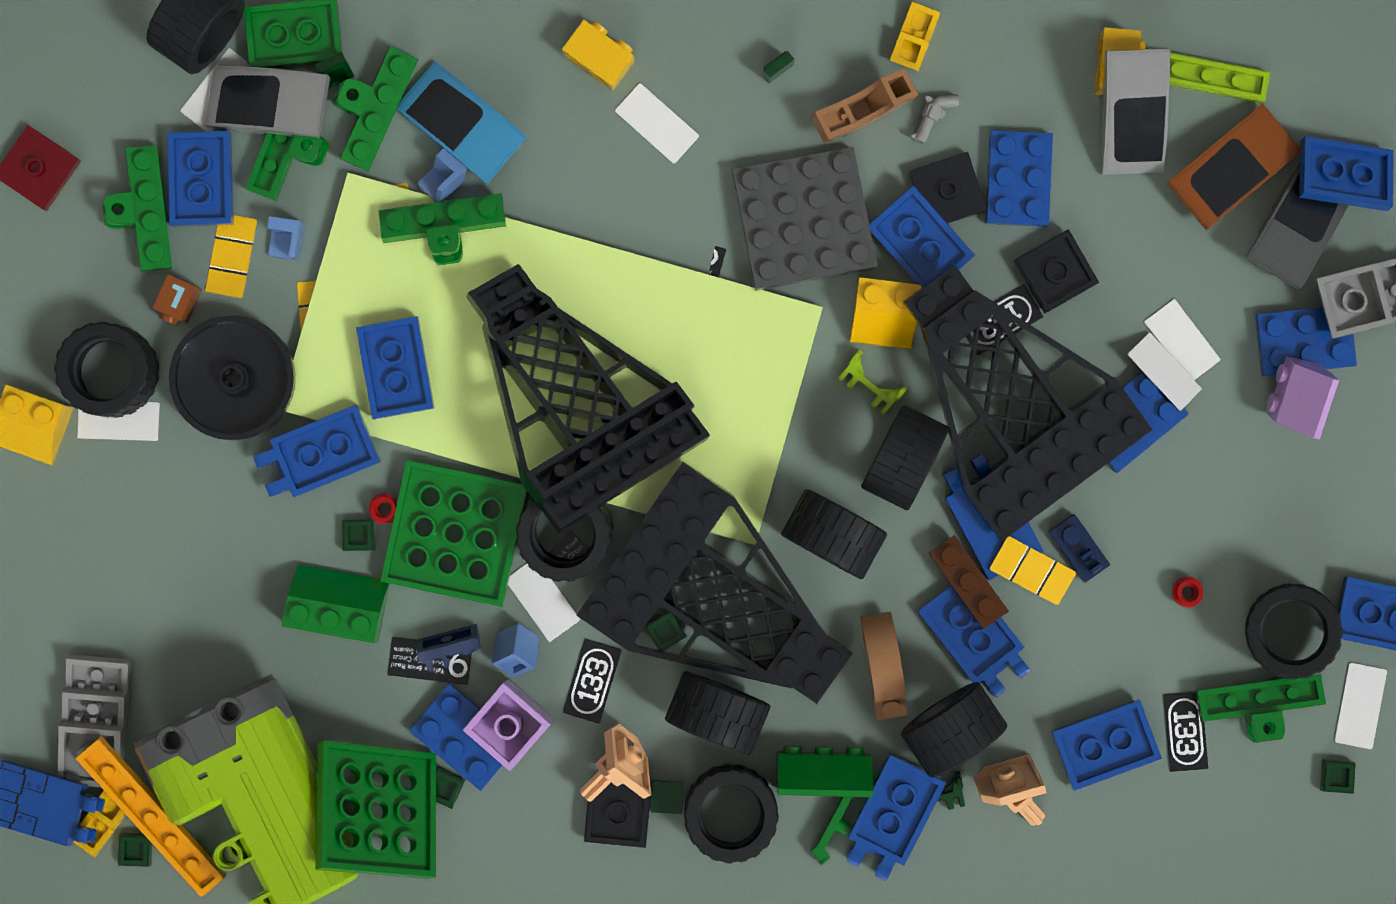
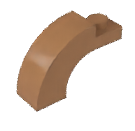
M903 68L878 79L872 85L842 101L814 112L810 117L823 143H827L840 136L845 137L880 120L919 95L906 69Z
M891 612L861 616L863 643L868 661L876 720L907 716L904 676Z

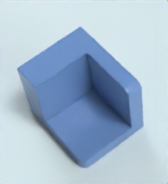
M443 148L435 156L434 167L419 180L418 187L435 202L445 201L465 181L467 167Z
M269 216L267 229L272 231L269 256L300 261L305 224L299 220Z
M519 623L498 632L495 639L492 664L513 678L536 668L539 636Z

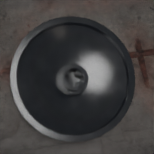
M221 316L199 324L179 343L170 364V392L179 413L196 430L218 439L243 440L264 433L274 426L285 414L295 390V366L284 341L268 326L243 316Z

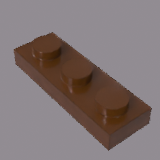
M955 535L929 552L930 557L982 629H985L1009 612Z

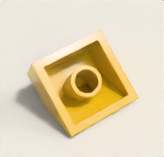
M859 277L856 286L850 342L911 349L917 321L906 308L903 301L918 291L921 285Z
M5 385L0 398V447L53 465L74 407L16 386Z

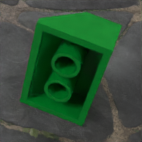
M298 564L287 595L281 627L377 643L380 638L390 584L380 582L381 579Z
M784 746V751H777L778 795L873 797L872 756L870 753H865V748L846 747L845 753L833 752V747L826 746L815 747V752H802V746Z

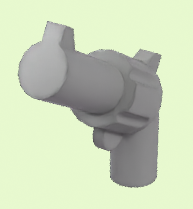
M957 94L935 98L925 95L926 104L921 113L923 119L917 133L911 134L910 138L925 144L934 122L937 123L939 119L946 116V112L942 108L959 106Z

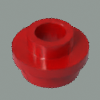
M387 493L376 495L369 504L371 518L379 524L392 523L398 500L393 495ZM383 503H387L390 506V512L387 515L381 514L379 510L380 505Z
M1181 577L1173 584L1172 597L1182 607H1194L1202 600L1203 587L1193 577ZM1185 586H1189L1192 590V594L1188 598L1182 595V589Z

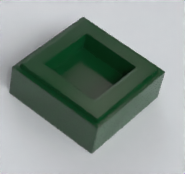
M789 51L783 52L763 67L762 75L768 83L794 65L795 59Z
M342 52L314 65L318 74H326L330 77L329 88L354 76Z
M373 519L342 520L343 551L375 550V521Z
M669 611L645 625L658 650L664 651L687 637L675 615Z
M1322 759L1320 791L1354 794L1356 763L1352 761Z
M437 767L436 802L452 809L466 779Z
M653 780L651 812L682 814L684 782Z
M119 834L118 866H151L152 843L144 834Z

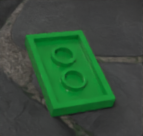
M306 0L249 6L244 9L249 67L281 68L317 64L340 52L343 53L338 0Z

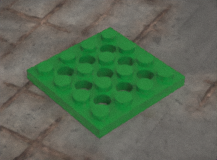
M406 460L380 582L503 607L516 548V525L524 509L527 496L526 488L523 484ZM427 488H435L439 492V501L433 506L426 505L422 499L423 492ZM458 494H464L470 500V506L464 512H458L453 507V499ZM490 500L496 501L500 506L499 515L493 519L487 518L483 513L484 504ZM422 518L429 519L433 524V530L428 536H421L416 531V524ZM453 524H457L463 529V537L456 543L449 541L446 536L448 527ZM481 531H489L494 537L493 545L488 549H483L477 544L476 538ZM416 548L422 549L427 557L426 562L420 567L414 566L409 559L410 553ZM445 555H452L457 561V567L451 573H446L440 568V560ZM476 561H481L487 566V574L482 579H475L470 573V567Z
M325 740L319 742L317 756L315 870L420 879L435 878L436 754ZM345 768L353 772L355 777L353 784L345 781L343 777ZM374 771L382 776L383 784L381 787L376 786L372 781V773ZM402 774L410 779L411 786L409 790L401 786L400 777ZM345 799L351 801L354 806L352 816L346 814L343 809ZM373 802L381 806L383 811L381 818L373 815L371 809ZM402 805L410 810L411 816L409 821L404 820L400 815V807ZM344 831L352 834L354 839L352 847L344 844L342 840ZM373 834L379 835L382 840V848L380 850L375 849L371 843ZM402 836L406 837L410 842L408 853L400 847V838Z

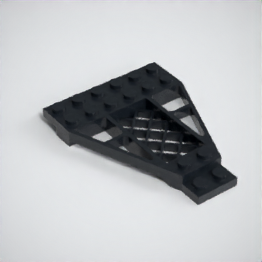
M519 264L468 292L467 300L484 322L482 329L521 483L557 533H560L710 437L708 431L692 411L695 405L677 381L671 383L558 308L550 296L536 288ZM542 327L556 330L559 334L558 342L542 339ZM537 331L536 337L528 336ZM580 337L619 363L604 370ZM517 342L534 345L533 356L515 353ZM539 347L556 350L554 362L537 358ZM560 352L574 354L577 358L576 367L559 363ZM520 363L531 365L529 375ZM535 366L552 370L551 381L533 378ZM502 368L506 369L536 411L519 423L515 420ZM628 368L661 391L632 408L610 377ZM557 371L574 375L572 387L555 383ZM579 376L593 380L595 383L594 392L577 388ZM538 388L549 390L547 400ZM553 391L571 395L569 407L551 403ZM575 396L592 400L590 412L573 408ZM597 401L610 404L613 407L612 416L595 413ZM556 413L567 415L565 425ZM572 416L589 420L587 432L570 428ZM537 421H542L564 450L529 470L519 432ZM594 421L605 423L604 426L592 432Z
M956 265L950 266L903 301L906 308L921 327L924 343L928 349L946 425L949 426L948 433L962 485L961 490L1001 542L1153 430L1117 379L981 293L973 290ZM991 318L997 326L983 323ZM1011 322L1015 323L1061 352L1062 357L1044 370H1040L1011 330L1009 324ZM980 327L996 329L993 348L977 345ZM974 331L972 344L959 343L961 339ZM1001 332L1014 351L999 349ZM955 345L971 348L968 366L952 364ZM949 349L948 357L946 358L943 353ZM976 349L993 351L990 369L974 367ZM998 352L1014 354L1011 373L995 370ZM1019 358L1032 376L1017 374ZM1072 359L1102 378L1105 383L1068 409L1049 383L1048 377L1053 371ZM954 368L967 370L966 383L963 382ZM973 371L989 373L986 391L970 389ZM944 372H946L977 415L976 420L958 434L943 380ZM995 374L1011 376L1008 394L992 392ZM1016 377L1032 379L1029 398L1014 396ZM1037 384L1040 385L1050 401L1035 399ZM972 393L986 395L984 408L981 407ZM991 396L1007 398L1004 416L988 414ZM1013 399L1029 401L1026 419L1010 417ZM1034 402L1050 405L1047 423L1032 421ZM1055 409H1057L1061 416L1054 420ZM990 418L1004 420L1002 433L999 432ZM1009 421L1025 423L1022 441L1007 439ZM1031 424L1046 426L1029 439ZM980 425H984L1004 452L1005 457L969 483L959 441ZM1008 443L1020 446L1013 451Z
M684 461L576 615L627 651L792 689L793 687L816 704H818L853 654L849 649L825 633L735 498V495L712 479H708ZM728 506L735 508L757 541L740 565L735 564L705 543V539ZM698 549L706 554L693 557ZM758 549H762L794 597V604L745 570ZM710 558L713 576L696 578L693 561ZM715 560L731 572L717 575ZM689 563L692 579L676 582ZM736 576L739 593L721 596L718 579ZM740 578L758 590L743 592ZM715 580L717 597L700 600L697 583ZM693 584L696 601L678 604L675 587ZM670 589L672 590L674 603L665 598ZM762 594L765 611L747 614L744 597ZM766 596L781 605L782 608L768 610ZM740 598L743 614L725 617L722 601ZM719 602L721 618L703 621L701 604ZM697 605L699 621L681 608ZM660 607L665 608L694 630V633L679 654L640 646L635 643L636 638L656 609ZM787 612L790 628L772 631L769 615ZM791 613L799 618L795 626H793ZM766 615L769 632L750 635L748 618ZM744 619L747 636L729 639L726 622ZM722 623L725 639L707 626ZM789 633L776 652L773 636ZM702 635L746 664L748 670L688 657L685 654L695 639ZM770 637L772 653L754 656L752 640ZM748 641L751 657L732 643ZM771 659L766 667L758 662Z

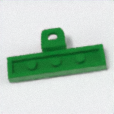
M389 46L372 86L356 79H346L341 82L333 102L339 109L357 117L340 155V160L369 172L419 59ZM348 90L354 93V101H350L347 98L346 93Z
M266 133L245 189L277 202L292 160L295 159L310 166H321L330 147L329 142L323 137L313 138L299 135L291 137Z
M157 145L125 148L130 192L116 193L105 197L102 205L105 226L111 229L135 228L140 272L172 269ZM119 208L122 214L116 215L112 212V209Z
M502 193L379 210L383 244L427 238L430 251L437 265L454 264L462 260L463 246L460 233L506 227ZM452 253L450 256H443V255H442V254Z
M1314 674L1309 678H1285L1195 691L1200 722L1245 716L1247 732L1253 743L1283 739L1285 724L1282 711L1326 705L1321 674ZM1264 724H1266L1269 728V732L1267 734L1263 730Z

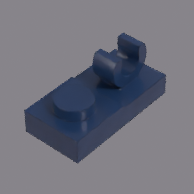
M1075 514L1048 532L1084 583L1111 565Z
M477 624L417 640L419 663L426 661V668L429 672L433 671L432 661L434 659L443 660L444 666L447 668L450 665L449 655H468L481 648Z

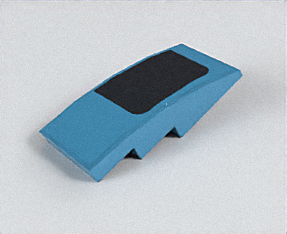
M436 61L404 96L397 107L401 114L441 148H445L487 185L527 139L524 133Z

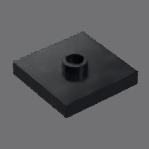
M968 152L909 170L912 184L917 187L948 224L987 211Z
M1069 229L1014 260L1044 314L1099 283Z
M611 782L593 801H588L584 842L646 848L651 796L643 799L625 784L616 786Z

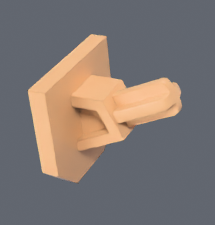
M620 723L604 732L606 753L595 763L599 771L580 789L581 795L591 802L612 782L616 786L625 784L643 799L651 796L648 757L638 737Z
M1030 754L985 766L973 778L983 803L998 806L1007 805L1015 814L1019 812L1031 826H1039L1043 823L1042 820L1045 818V813L1033 801L1032 797L1047 792Z

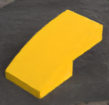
M912 2L890 61L919 71L941 12Z
M105 791L99 796L105 799L103 811L95 810V813L88 812L87 816L80 823L82 826L97 829L95 842L87 841L84 844L73 841L74 845L94 859L126 816Z

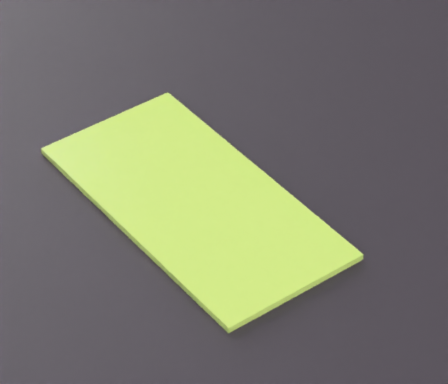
M347 173L293 359L296 373L295 390L286 412L313 420H320L351 406L358 405L370 436L520 478L482 329L484 322L466 298L471 290L519 264L536 288L550 296L558 308L671 383L677 381L695 405L692 411L710 434L708 440L607 503L647 514L684 461L708 479H712L735 495V498L757 531H760L823 307L764 290L755 291L754 287L505 217L506 227L460 233L463 246L462 260L459 263L437 265L430 251L427 238L383 244L379 220V210L435 203V201L422 193ZM452 253L442 254V255H443V256H450ZM418 316L435 409L373 420L356 327ZM542 327V339L558 342L559 334L556 330ZM537 331L528 336L536 337ZM580 337L604 370L619 363ZM517 342L515 353L533 356L534 345ZM539 347L537 358L554 362L556 350ZM560 352L559 363L576 367L577 358L574 354ZM520 363L529 375L531 365ZM535 366L533 378L550 382L552 370ZM502 368L515 420L519 423L536 411L506 369ZM628 368L610 377L632 408L661 391ZM557 371L555 383L572 387L574 375ZM579 376L577 388L594 392L595 383L593 380ZM538 388L547 400L549 390ZM553 391L551 403L569 407L571 395ZM575 396L573 408L590 412L592 400ZM597 401L595 413L612 416L613 407L608 403ZM556 413L565 425L567 415ZM572 416L570 428L587 432L589 420ZM537 421L519 432L529 470L564 450L542 421ZM594 421L592 432L604 426L605 423ZM733 506L727 507L710 532L753 545L757 542Z

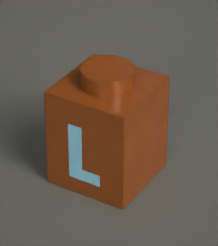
M167 274L153 309L161 312L160 319L176 325L178 320L188 323L202 289Z

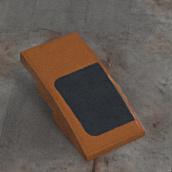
M1262 103L1171 178L1167 184L1204 229L1207 230L1298 155L1300 147Z

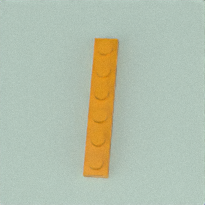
M102 736L75 758L200 897L204 896L225 878L227 874L218 868L212 857L184 826L169 822L156 795Z

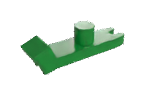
M841 797L817 844L810 849L819 860L818 862L821 866L831 858L825 848L834 831L845 836L851 826V823L841 818L852 797Z

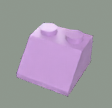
M1286 356L1284 364L1279 366L1276 373V382L1278 383L1274 394H1270L1268 398L1267 414L1275 423L1320 440L1339 380L1322 364Z
M508 679L498 688L463 731L506 769L511 771L555 719Z

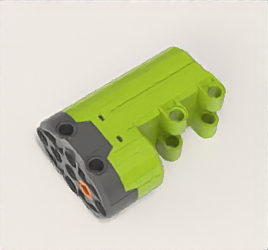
M272 674L210 703L133 743L135 746L134 751L170 823L180 826L220 805L223 806L236 834L217 846L213 858L218 868L225 871L234 870L248 862L251 863L264 890L247 904H309L348 884L360 874L315 870L317 761L276 678ZM344 831L342 840L346 846L352 847L354 843L353 836L350 832ZM225 847H227L229 856L236 860V862H230L225 858Z

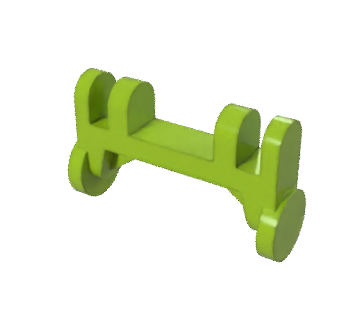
M859 349L838 379L842 381L848 373L852 374L853 377L846 386L852 389L858 380L877 395L870 404L874 409L882 400L887 403L880 411V414L884 415L908 388L905 385L901 389L897 388L895 390L878 388L864 375L861 364L862 358L860 357L863 351Z

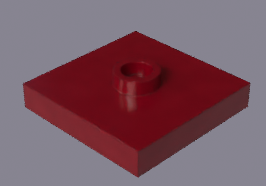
M27 125L0 165V181L47 212L81 160Z

